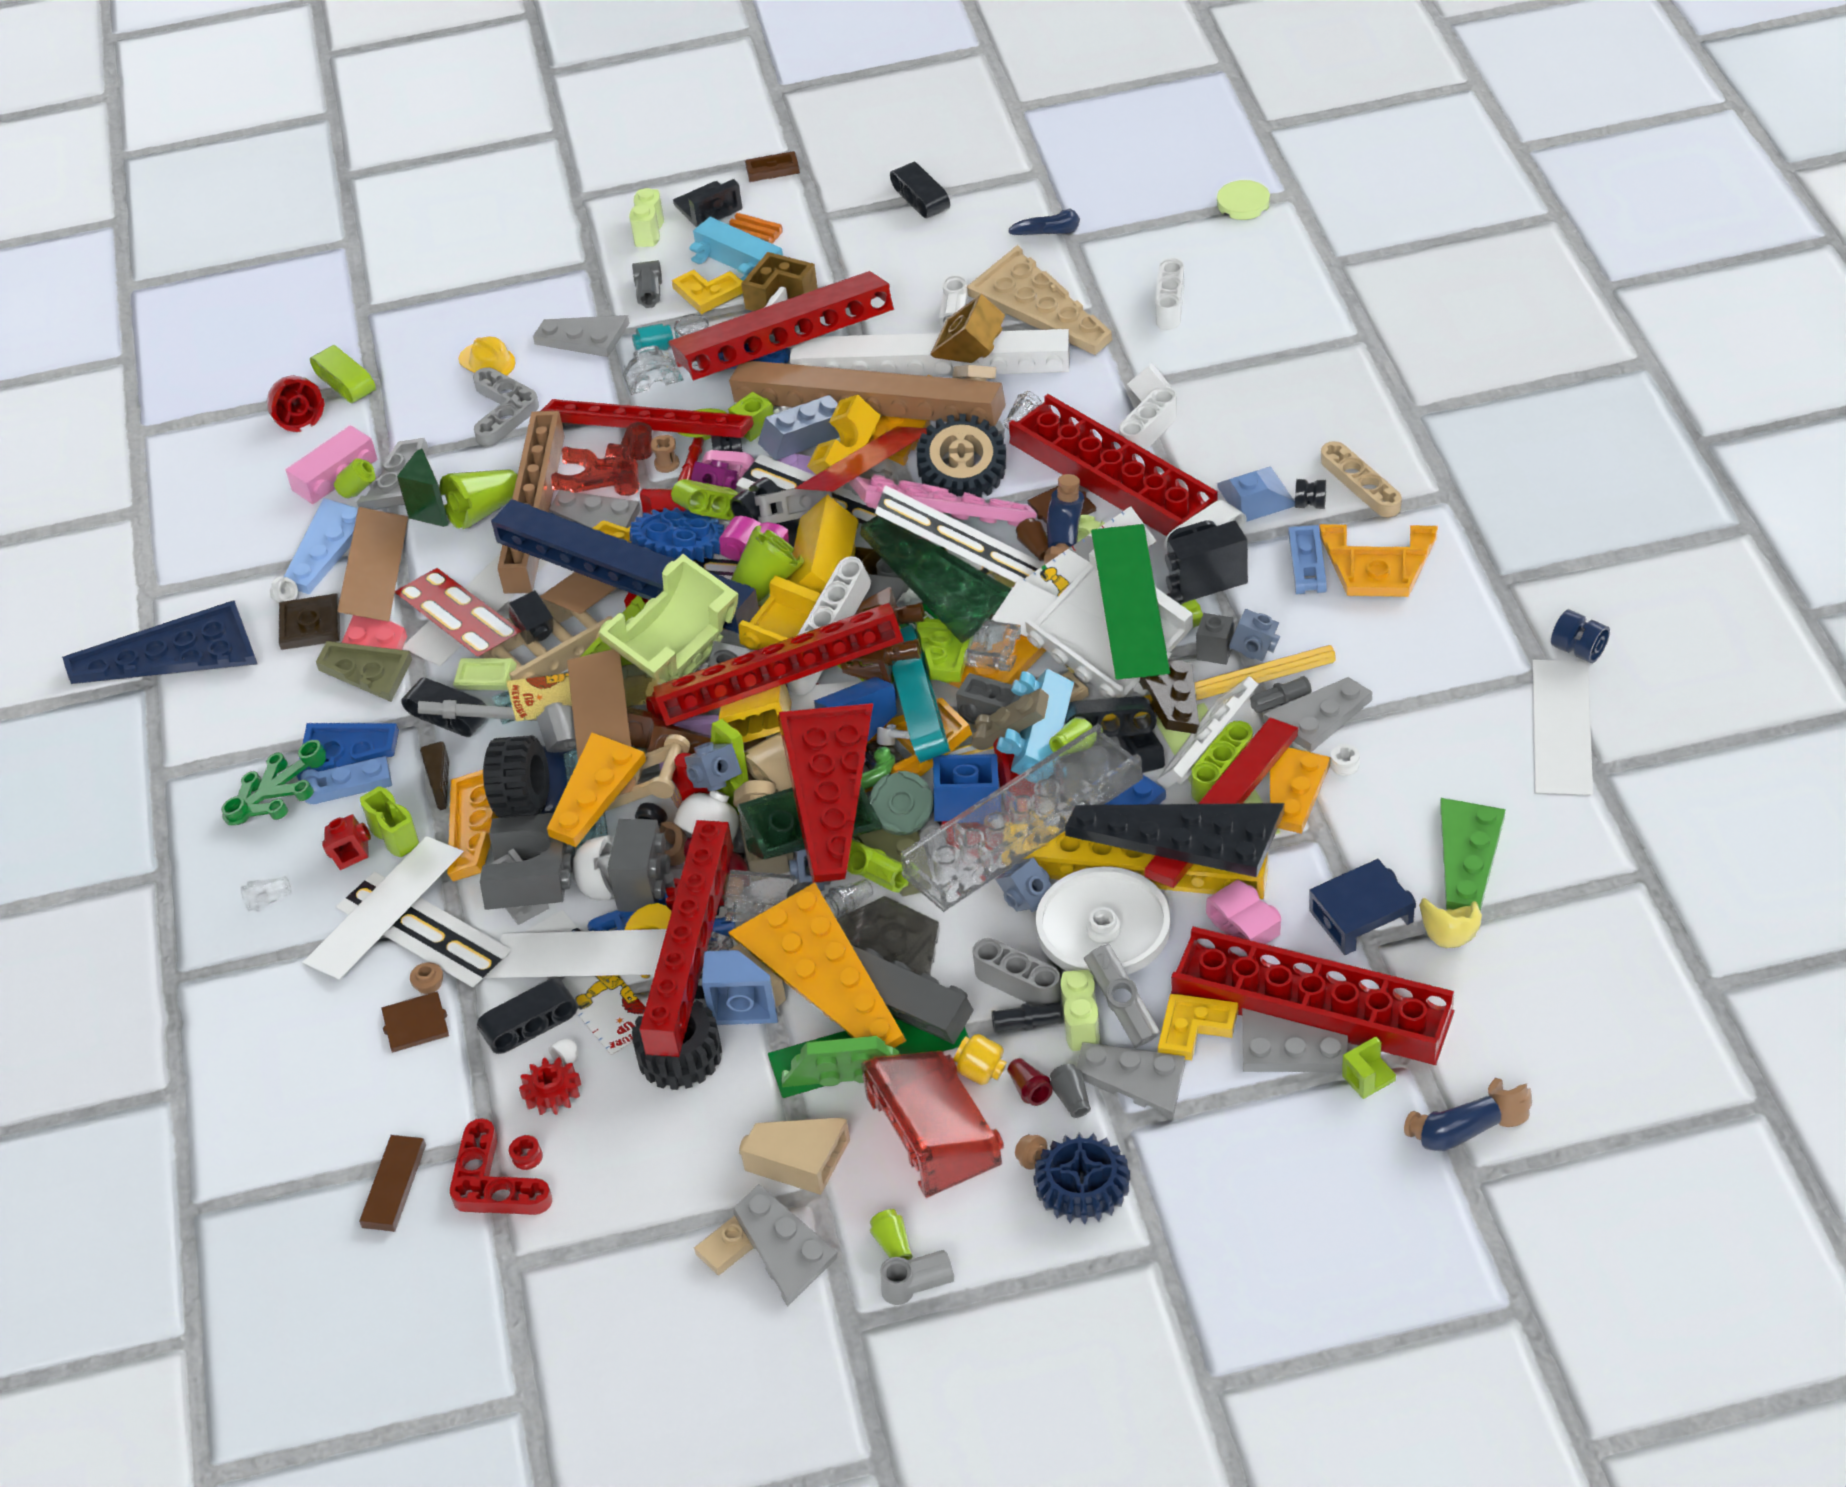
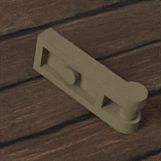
M1039 688L1030 694L1023 695L1012 704L999 708L991 715L981 714L977 716L974 726L976 731L973 733L971 740L972 746L978 750L988 749L993 746L994 741L998 737H1005L1008 728L1020 732L1045 718L1049 695Z

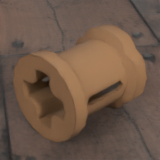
M659 435L651 441V450L656 456L654 460L655 469L662 473L672 472L680 464L679 458L674 451L676 448L675 438L670 435Z

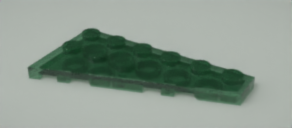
M879 515L861 525V537L962 644L994 621L992 620L993 616L1012 590L921 536Z

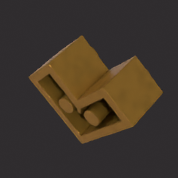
M770 252L763 256L741 283L745 309L751 311L764 308L769 302L770 297L780 287L786 288L788 299L818 289L815 264Z

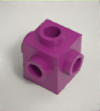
M712 459L711 464L695 461L691 480L728 487L736 491L738 471L728 469L729 463Z

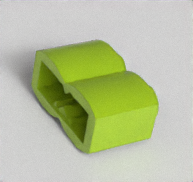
M378 786L360 797V803L369 830L374 836L384 840L385 846L391 854L401 858L419 844L411 814L405 807L396 804L394 796L390 791Z

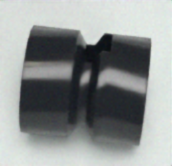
M762 477L753 483L749 490H743L730 500L732 513L734 516H746L758 521L760 510L759 505L756 506L754 496L779 492L781 490L771 479ZM776 502L771 503L772 514L777 513Z

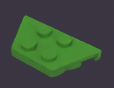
M877 1036L806 1042L801 1048V1053L792 1059L791 1070H783L781 1073L782 1087L811 1084L835 1086L840 1082L856 1081L858 1083H869L874 1081V1079L913 1076L914 1063L911 1059L900 1060L899 1051L892 1046L886 1045L885 1041Z

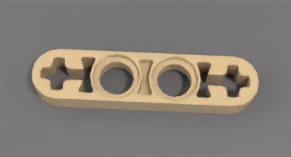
M1336 441L1325 443L1322 446L1321 464L1372 510L1383 517H1393L1400 513L1401 494L1341 442ZM1357 469L1359 472L1347 473L1345 470ZM1369 484L1377 486L1375 489L1363 488L1364 485Z

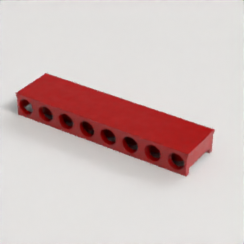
M868 271L668 342L672 347L677 367L683 366L690 373L691 379L694 381L892 311L894 307L889 290L890 284L873 272ZM879 297L885 303L883 306L876 308L871 305L872 299ZM846 308H849V311H850V314H851V315H856V316H853V317L848 316V315L846 314ZM824 316L825 323L831 325H823L820 322V317ZM795 326H799L800 332L805 334H798L795 331ZM773 334L775 341L780 343L771 342L769 335ZM748 343L749 349L754 352H747L744 349V344ZM722 352L724 359L729 361H721L718 353ZM697 361L698 367L703 370H695L692 367V363Z
M1050 394L1045 395L1044 402L1018 422L1014 420L1009 422V444L1062 475L1072 474L1080 479V486L1122 511L1132 507L1144 524L1166 537L1173 529L1218 501V491ZM1051 405L1057 408L1060 418L1052 411ZM1071 417L1075 418L1079 423L1074 425ZM1092 429L1101 435L1102 442L1094 436ZM1114 442H1117L1121 446V448L1117 450L1114 446ZM1135 454L1143 459L1145 467L1136 460ZM1156 466L1160 467L1164 473L1160 475ZM1178 479L1186 483L1188 491L1180 486ZM1200 492L1205 493L1209 497L1206 502L1202 499Z
M1194 926L1191 929V937L1178 968L1171 976V994L1237 1002V1015L1242 1016V1008L1347 1035L1348 1043L1358 1046L1377 1037L1381 1041V1052L1432 1065H1437L1455 1013L1453 1009L1454 991ZM1207 939L1214 944L1215 948H1206L1199 944L1197 940ZM1239 947L1247 953V956H1238L1229 948ZM1262 956H1274L1279 960L1280 964L1268 963ZM1295 964H1306L1311 967L1313 972L1306 973L1300 971L1295 967ZM1330 971L1339 972L1346 980H1335L1327 973ZM1360 981H1374L1379 986V989L1367 988ZM1404 988L1410 991L1413 997H1402L1394 989ZM1428 997H1439L1446 1002V1005H1435L1428 1000Z

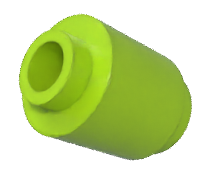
M354 459L336 476L334 487L338 494L347 499L358 496L375 480L374 467L366 460Z

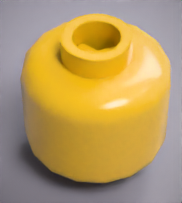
M975 1034L971 1038L965 1036L953 1058V1061L957 1062V1072L980 1085L987 1084L991 1078L998 1080L1007 1064L1006 1061L1002 1060L1004 1054L1003 1047L980 1034Z

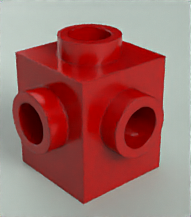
M351 814L344 818H336L325 826L322 846L326 855L333 859L339 870H342L369 857L368 841L371 840V835L367 826L363 822L359 824L354 814Z

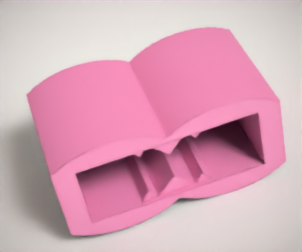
M1237 879L1207 898L1206 914L1214 925L1224 933L1267 944L1280 935V913L1274 906H1269L1261 901L1257 891L1251 885H1246Z

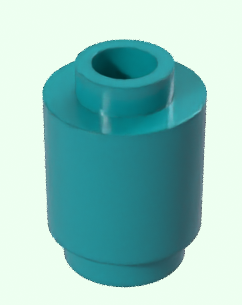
M662 323L636 328V334L632 335L635 351L640 350L641 355L666 351L668 347H671L668 341L673 340L670 325L663 326Z

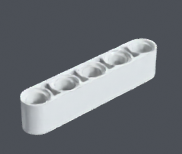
M850 556L839 562L798 635L855 615L871 585V579L859 558ZM823 670L786 684L795 695H805L814 688Z

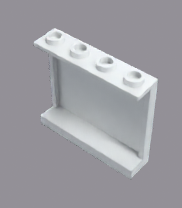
M1093 549L1089 553L1090 563L1035 622L1029 619L1025 621L1026 633L1028 634L1027 639L1035 647H1043L1058 664L1062 666L1066 664L1073 669L1075 675L1084 683L1090 682L1096 686L1104 698L1130 697L1134 692L1133 689L1139 684L1140 677L1134 678L1125 687L1110 679L1040 628L1064 601L1106 621ZM1155 587L1166 652H1171L1193 628V613Z

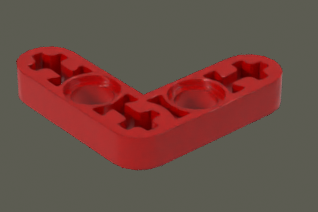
M483 1118L475 1119L468 1123L463 1132L450 1185V1196L455 1208L462 1212L528 1215L541 1214L547 1211L552 1204V1194L547 1182L543 1179L489 1176L497 1145V1134L494 1125L488 1119ZM481 1133H486L481 1136L479 1143L481 1148L477 1147L475 1138H479ZM478 1159L483 1161L482 1165L476 1170L465 1169V1165L471 1160ZM468 1190H472V1192H469V1193L467 1194V1197H464V1198L461 1197V1196L465 1195ZM499 1190L510 1191L509 1196L502 1201L492 1199L493 1194ZM535 1193H541V1195L536 1196L535 1200H530V1198L535 1196Z

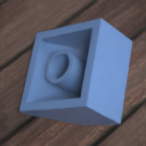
M739 950L705 951L702 987L706 1005L712 1011L713 1017L715 1016L717 1025L778 1023V1014L769 974Z

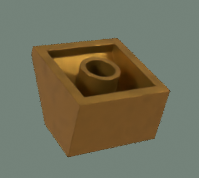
M980 294L946 319L930 355L934 358L973 363L980 357H987L994 349V339L1003 329L1001 324L1005 314L984 295Z

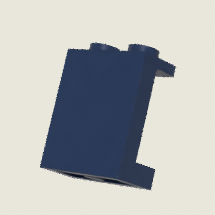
M1378 858L1309 889L1310 913L1344 955L1356 951L1357 937L1400 917L1406 925L1414 922V909L1416 908L1414 896L1410 891L1403 889L1392 869H1387Z

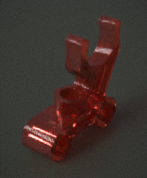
M643 422L629 425L621 444L609 443L605 457L602 459L597 458L595 453L588 449L563 447L562 460L564 464H578L586 469L575 475L553 473L551 475L552 489L577 493L614 486L615 492L619 495H634L640 487L637 460L648 459L653 454L651 450V426Z

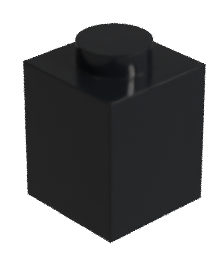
M536 590L509 603V618L522 631L520 635L527 645L534 641H543L553 632V616Z

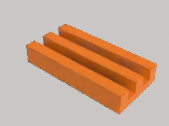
M736 213L734 215L735 219L731 218L729 221L730 226L771 244L783 232L781 224L741 213Z

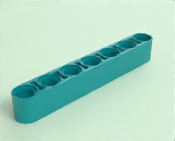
M912 624L900 629L903 642L918 639ZM920 654V659L915 658L895 662L892 671L910 740L919 762L922 763L950 752L924 657L923 654Z

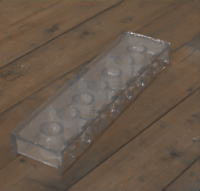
M1097 724L900 853L903 869L902 876L939 909L945 912L1063 833L1075 805H1105L1143 779L1141 757L1138 754L1132 756L1105 735L1102 726Z

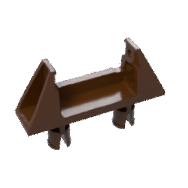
M891 587L861 602L855 613L856 615L890 603L898 625L920 621L925 622L922 602L897 607ZM918 639L901 642L850 660L853 662L852 665H848L846 662L840 664L842 672L864 680L877 677L891 683L892 667L895 665V662L921 658L920 642Z

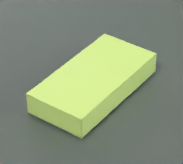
M461 658L453 686L458 690H508L506 682L511 681L509 673L516 669L517 663L512 658Z

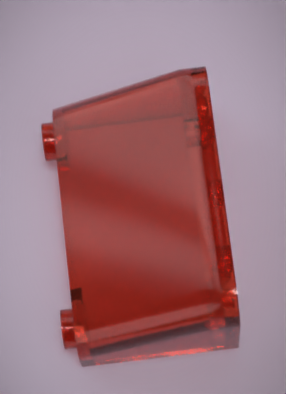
M942 1051L878 1056L861 1063L866 1098L873 1110L876 1108L879 1112L883 1110L908 1152L911 1167H915L918 1172L920 1171L921 1180L918 1181V1186L925 1198L1002 1165L1000 1151L1004 1148L1002 1137L997 1129H990L959 1079L956 1064L950 1054L945 1056Z

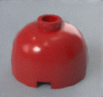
M296 375L282 377L276 381L268 391L266 400L268 412L274 422L291 432H301L300 428L311 424V427L314 426L321 418L325 406L319 387L307 378Z

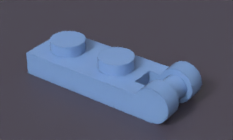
M1319 525L1289 527L1288 536L1295 594H1305V591L1316 590L1317 593H1326V575ZM1304 576H1315V578L1305 579Z
M386 756L319 772L310 769L301 774V780H307L314 789L313 795L305 800L308 804H318L369 792L378 786L383 788L392 786Z

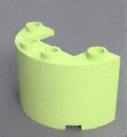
M684 554L666 565L662 572L664 591L656 598H651L635 618L631 617L625 623V616L619 612L612 620L605 621L599 630V636L605 644L660 684L691 674L706 661L711 654L713 642H720L724 637L720 632L723 630L725 621L731 623L738 603L737 592Z

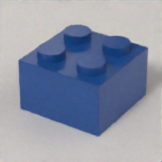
M997 754L940 755L933 758L934 821L957 822L975 820L977 822H988L990 820H999Z

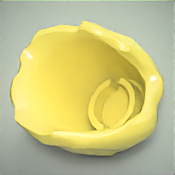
M1426 898L1421 899L1419 907L1428 937L1438 946L1445 949L1457 948L1476 937L1482 918L1476 901H1473L1470 906L1459 907L1454 910H1444L1437 908Z

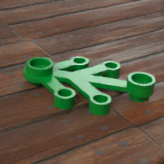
M318 740L305 742L298 750L300 759L287 769V760L282 753L277 752L270 755L266 760L267 767L262 779L256 771L246 773L241 779L242 785L238 795L228 799L221 808L222 818L225 823L231 826L245 823L251 816L267 814L273 820H279L286 816L288 807L282 799H274L270 803L259 804L264 799L295 795L299 801L309 799L313 795L314 789L307 780H300L291 784L286 783L308 766L310 768H318L324 764L326 751Z

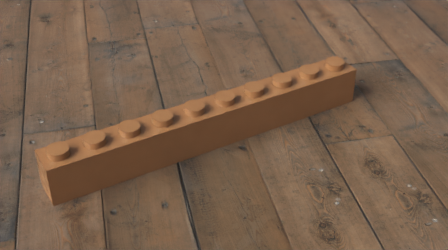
M748 361L739 364L729 379L734 402H738L751 392H754L763 398H767L773 406L793 408L830 395L839 403L842 399L858 394L881 416L931 421L942 418L943 422H947L948 415H953L955 421H960V414H966V421L970 422L972 415L978 416V424H981L983 419L989 421V426H995L1006 406L1003 386L1000 382Z

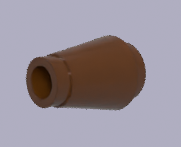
M1027 518L1016 527L1017 540L1040 561H1044L1045 552L1048 549L1047 534L1040 521H1036L1034 518Z

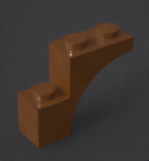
M627 707L631 746L645 748L646 753L664 747L666 737L671 734L681 735L690 742L688 751L690 754L695 753V747L711 742L710 735L687 730L673 724L666 726L663 720L655 717L650 711Z

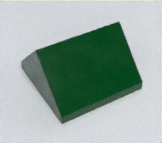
M423 449L416 450L397 475L408 518L441 527L448 526L449 523L438 482Z

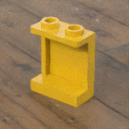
M775 575L769 583L770 596L750 622L742 620L739 623L740 644L748 649L758 650L797 636L821 593Z

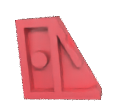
M353 615L341 643L402 650L407 634L405 628L391 621L387 622Z

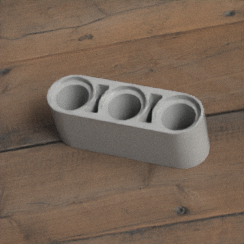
M984 938L973 946L974 970L976 977L980 981L1032 1006L1058 1001L1060 1003V975L1053 966L995 939Z

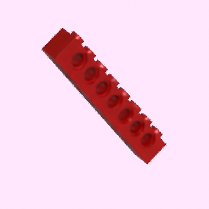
M890 603L654 686L655 698L665 725L669 726L901 643L904 640Z
M696 820L640 1025V1033L646 1055L680 1056L704 964V953L708 948L733 852L729 822Z

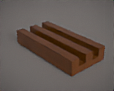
M795 151L745 160L749 182L800 173Z

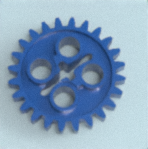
M675 507L674 511H669L667 508H663V512L652 510V515L643 513L642 517H636L635 522H631L630 541L632 544L648 548L667 557H673L676 560L684 554L692 561L696 559L704 562V557L713 559L714 554H720L719 538L724 532V525L719 524L718 519L711 520L709 516L690 513L688 510L683 512Z

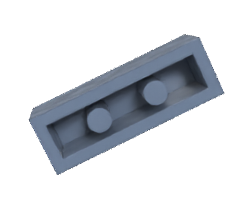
M830 395L765 417L758 444L776 461L815 447L820 443L839 438L838 431L829 423L838 403Z

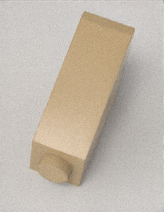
M843 1118L755 1123L750 1134L743 1137L739 1147L744 1170L821 1195L850 1141L847 1120Z

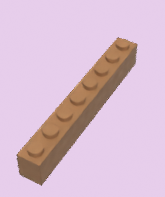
M559 411L531 412L512 498L546 512H549L565 437ZM502 545L497 569L504 594L532 592L540 559Z

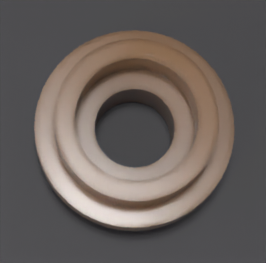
M431 962L416 966L410 973L411 985L423 994L437 991L443 981L441 967Z
M1028 1134L1019 1140L1015 1148V1157L1019 1160L1022 1167L1028 1170L1035 1168L1036 1160L1041 1159L1042 1149L1048 1148L1046 1139L1040 1135Z

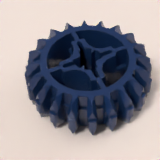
M1079 1132L1076 1139H1070L1067 1135H1064L1063 1143L1060 1144L1052 1140L1050 1150L1042 1149L1041 1159L1036 1160L1034 1186H1036V1195L1039 1201H1043L1046 1211L1053 1210L1057 1219L1066 1215L1067 1220L1071 1224L1075 1218H1081L1085 1225L1089 1217H1094L1100 1222L1103 1212L1112 1216L1114 1206L1122 1207L1124 1196H1128L1130 1170H1128V1161L1125 1155H1121L1118 1145L1110 1146L1107 1137L1097 1141L1094 1132L1089 1138H1083ZM1081 1172L1084 1173V1176H1083V1177H1084V1183H1083V1184L1080 1183V1173H1081Z

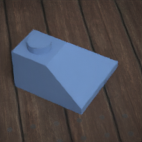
M1271 466L1217 483V488L1225 500L1246 515V522L1295 507L1294 499Z

